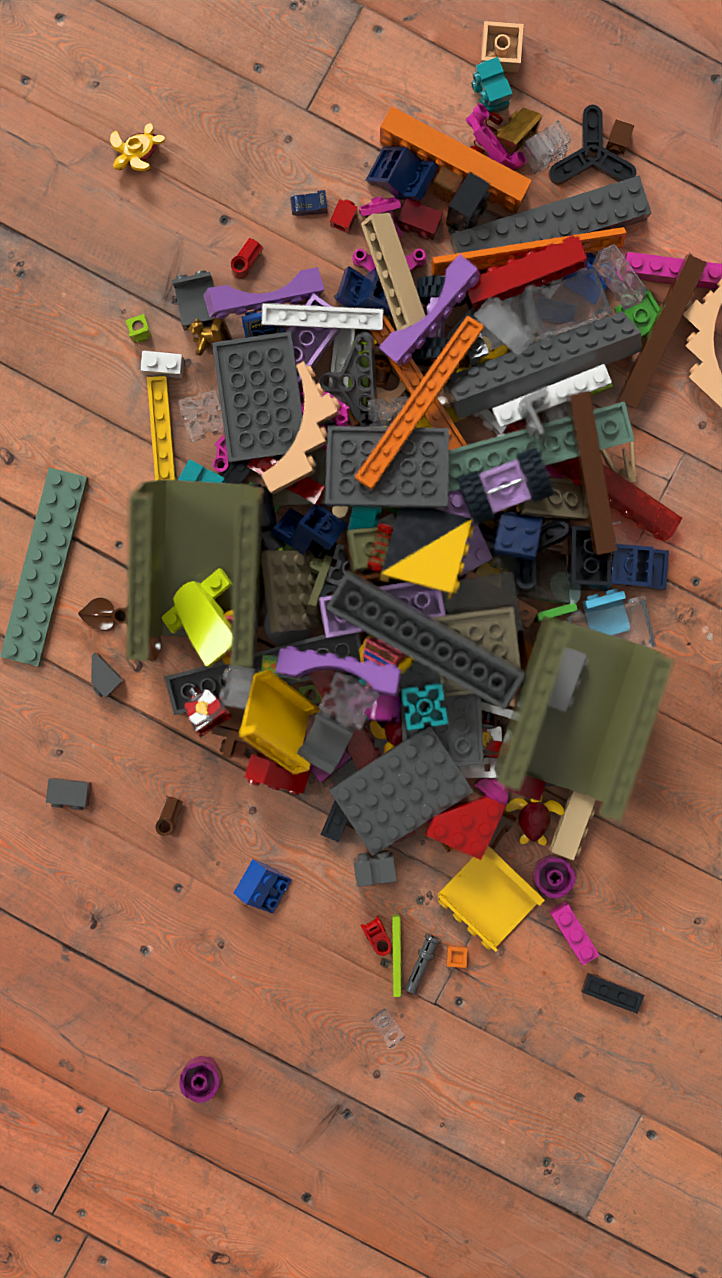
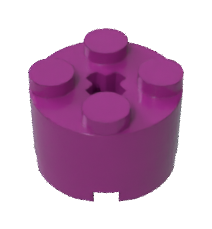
M366 690V694L361 695L360 719L364 720V716H369V721L391 722L392 718H396V722H400L402 697H398V694L397 697L379 695L375 690Z
M549 855L537 861L533 869V880L537 888L544 895L550 898H561L573 888L575 872L571 865L562 857ZM555 872L558 877H555L553 881L550 876Z
M199 1056L191 1059L185 1065L180 1076L179 1086L182 1094L196 1103L210 1100L219 1088L221 1070L211 1057ZM197 1077L203 1078L204 1081L201 1082V1080L197 1079Z

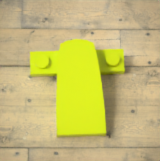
M218 568L202 583L192 581L183 585L173 598L175 606L161 617L171 633H176L184 626L187 635L206 667H211L231 650L232 626L223 615L224 611L216 603L215 599L233 584L221 568Z

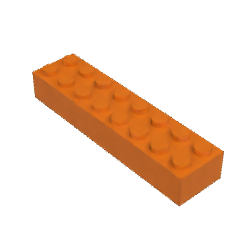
M392 106L380 126V142L383 146L407 147L421 161L435 162L439 166L435 173L439 176L444 175L450 178L451 182L456 185H462L469 172L474 173L490 183L489 191L491 194L488 202L493 204L496 202L505 211L517 214L528 193L532 180Z

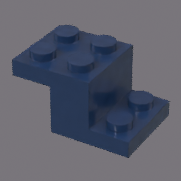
M383 146L365 181L370 185L383 186L397 199L406 200L408 198L421 201L439 166L432 161H421L407 147Z
M348 266L344 270L335 300L347 308L383 309L384 313L392 317L376 268L364 276Z
M314 504L305 516L290 507L273 528L271 534L304 555L314 541L330 550L348 524L320 505Z
M508 511L501 515L494 553L535 560L543 518L525 516Z
M616 544L617 551L612 552L611 584L666 590L669 550H658L650 546Z

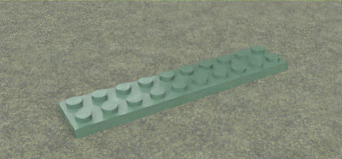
M625 401L593 410L600 450L635 441ZM570 417L542 424L541 427L544 434L538 440L530 437L527 429L449 450L448 492L460 489L458 477L473 471H477L480 474L517 459V454L535 447L539 451L545 465L577 457Z
M50 467L48 469L0 657L40 666L88 481L86 476Z

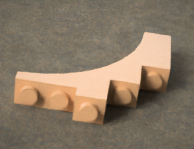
M721 279L717 283L719 288L714 293L710 291L703 298L705 301L703 305L698 300L695 302L690 300L683 316L699 330L697 334L693 332L686 339L688 342L686 347L702 361L700 365L696 363L689 370L691 374L688 377L722 408V372L719 369L715 356L713 339L715 321L722 304Z
M304 362L296 365L302 379L305 395L301 428L295 442L286 455L275 466L261 474L272 494L316 472L314 469L316 463L312 456L307 454L327 444L326 438L328 434L324 426L320 427L319 425L340 415L338 409L341 406L337 398H332L329 393L322 397L325 392L320 383H315L313 379L316 376L311 365L307 366Z

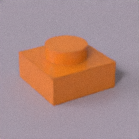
M447 946L446 966L466 968L468 948L464 946Z

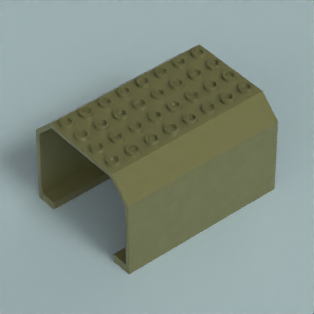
M164 479L142 481L129 495L127 660L148 661L149 638L162 635L189 637L184 626L176 633H171L161 617L175 606L173 598L183 585L192 581L202 583L218 568H221L233 584L215 599L224 613L227 610H233L231 666H252L258 643L263 488L247 484Z
M543 616L494 768L499 784L519 790L524 775L589 795L603 802L599 812L601 816L621 822L674 660L660 651L564 620ZM569 647L585 653L588 662L585 670L580 672L581 682L578 689L573 691V704L571 708H567V711L564 712L547 706L565 648Z

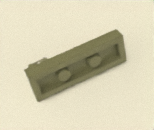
M325 554L324 559L313 557L309 571L317 574L318 577L308 602L307 614L314 615L329 567L331 566L332 556Z

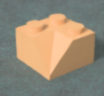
M484 21L481 62L498 57L504 72L518 73L521 64L524 24Z

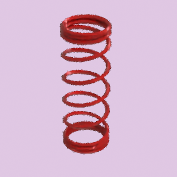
M490 112L489 119H486L485 123L488 126L487 120H491L493 123L501 125L500 123H502L503 119L497 113ZM488 126L492 131H497L495 128ZM474 140L475 146H471V148L484 155L485 150L477 147L475 144L476 140Z
M379 524L377 529L378 536L391 539L387 535H381L378 530L391 534L393 533V528L386 524ZM376 540L377 543H374V544L372 545L373 548H374V545H375V544H380V545H383V546H386V547L389 546L388 544L382 543V542H378L377 540ZM374 548L375 550L370 552L373 558L368 560L367 567L372 570L381 571L383 565L370 560L376 559L382 562L385 560L374 557L372 552L387 553Z

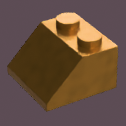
M523 107L519 112L515 111L510 116V122L506 126L502 125L496 131V138L512 155L517 150H520L538 131L542 115Z

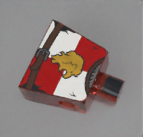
M192 687L187 691V695L191 700L186 702L184 707L194 731L200 738L232 717L226 707L208 689L200 693L197 687Z
M483 711V756L498 758L502 746V726L493 725L494 713Z

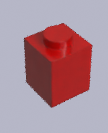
M339 199L330 219V226L348 234L357 215L355 203L347 199L344 201Z

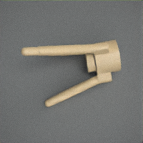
M633 442L630 443L631 467L629 466L626 449L623 448L625 468L619 470L620 474L616 470L605 449L601 450L615 475L616 482L620 481L621 485L636 482L637 474Z

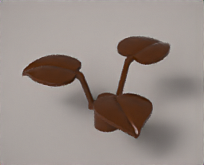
M95 598L78 612L86 624L97 630L111 628L114 621L118 624L126 623L127 625V606L126 608H118L114 611L113 604L106 598ZM160 636L149 638L148 660L155 661L161 650Z

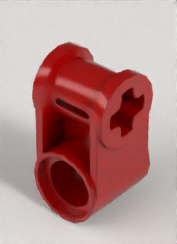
M376 916L373 921L367 924H361V928L374 951L380 956L389 954L392 943L379 916ZM378 942H387L388 948L380 950L377 947Z

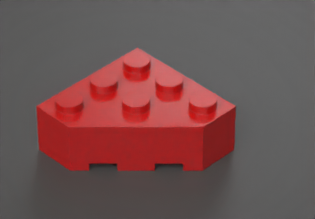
M255 751L250 757L244 778L248 779L247 783L259 786L261 783L268 785V788L279 791L282 788L288 790L289 793L299 795V793H304L311 770L293 774L267 755Z
M484 795L435 815L431 818L425 834L463 853L482 860L506 805Z

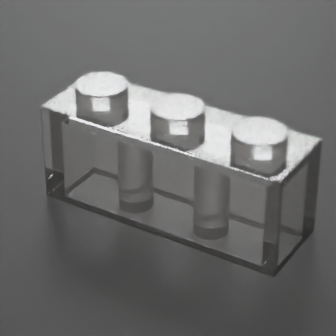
M613 244L598 251L592 266L624 310L640 304L647 288L617 246Z
M490 297L476 312L474 318L519 357L535 339L533 336L535 332L528 325L523 327L518 322L520 318L512 311L508 313L503 308L505 305L497 297L495 299Z

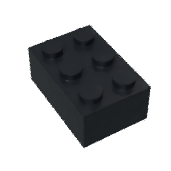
M469 172L449 205L446 224L458 232L475 227L478 222V214L482 215L488 206L487 203L491 194L489 191L490 183Z
M572 526L568 532V589L607 591L611 587V552L597 555V553L593 552L589 527Z

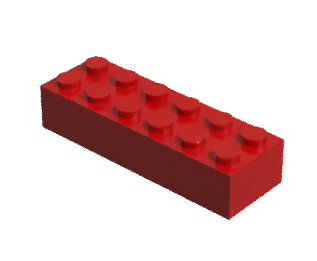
M579 236L566 237L562 240V243L546 245L542 251L537 253L536 251H531L525 254L522 259H511L502 267L494 266L487 269V273L479 276L478 283L467 290L475 311L485 309L588 268L587 257Z

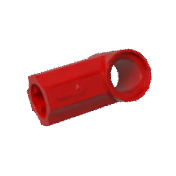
M249 238L238 255L232 258L231 270L236 278L242 279L248 275L249 269L263 250V246L259 242ZM243 264L245 267L242 270H236L235 266Z

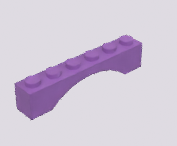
M459 254L446 269L443 291L433 309L416 324L403 330L392 332L379 348L400 367L403 364H407L412 358V353L424 345L425 338L437 330L439 322L451 314L453 306L464 299L466 291L478 283L479 276L481 275L478 269Z
M317 267L299 271L288 285L273 292L261 294L246 293L228 285L208 288L203 296L210 318L217 317V319H222L233 313L242 315L248 310L261 311L263 304L284 305V303L288 302L290 304H297L303 299L309 300L313 294L319 297L325 289Z
M287 646L286 649L280 648L275 671L279 676L299 679L309 673L320 670H341L363 679L378 694L397 697L402 674L401 670L397 669L398 666L386 664L385 667L378 666L377 662L368 660L365 663L357 662L358 659L346 657L344 660L330 653L322 656L313 650H306L305 653L298 651V648Z

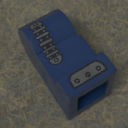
M325 190L306 195H295L290 198L292 215L303 216L328 213Z

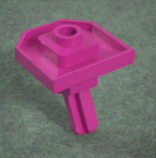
M383 196L372 198V202L358 207L361 216L390 213L393 220L392 210L401 208V205L396 197L383 199ZM393 220L398 238H400L403 232Z

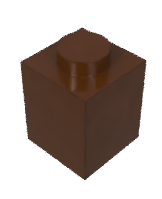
M616 119L606 149H609L614 154H624L635 125Z

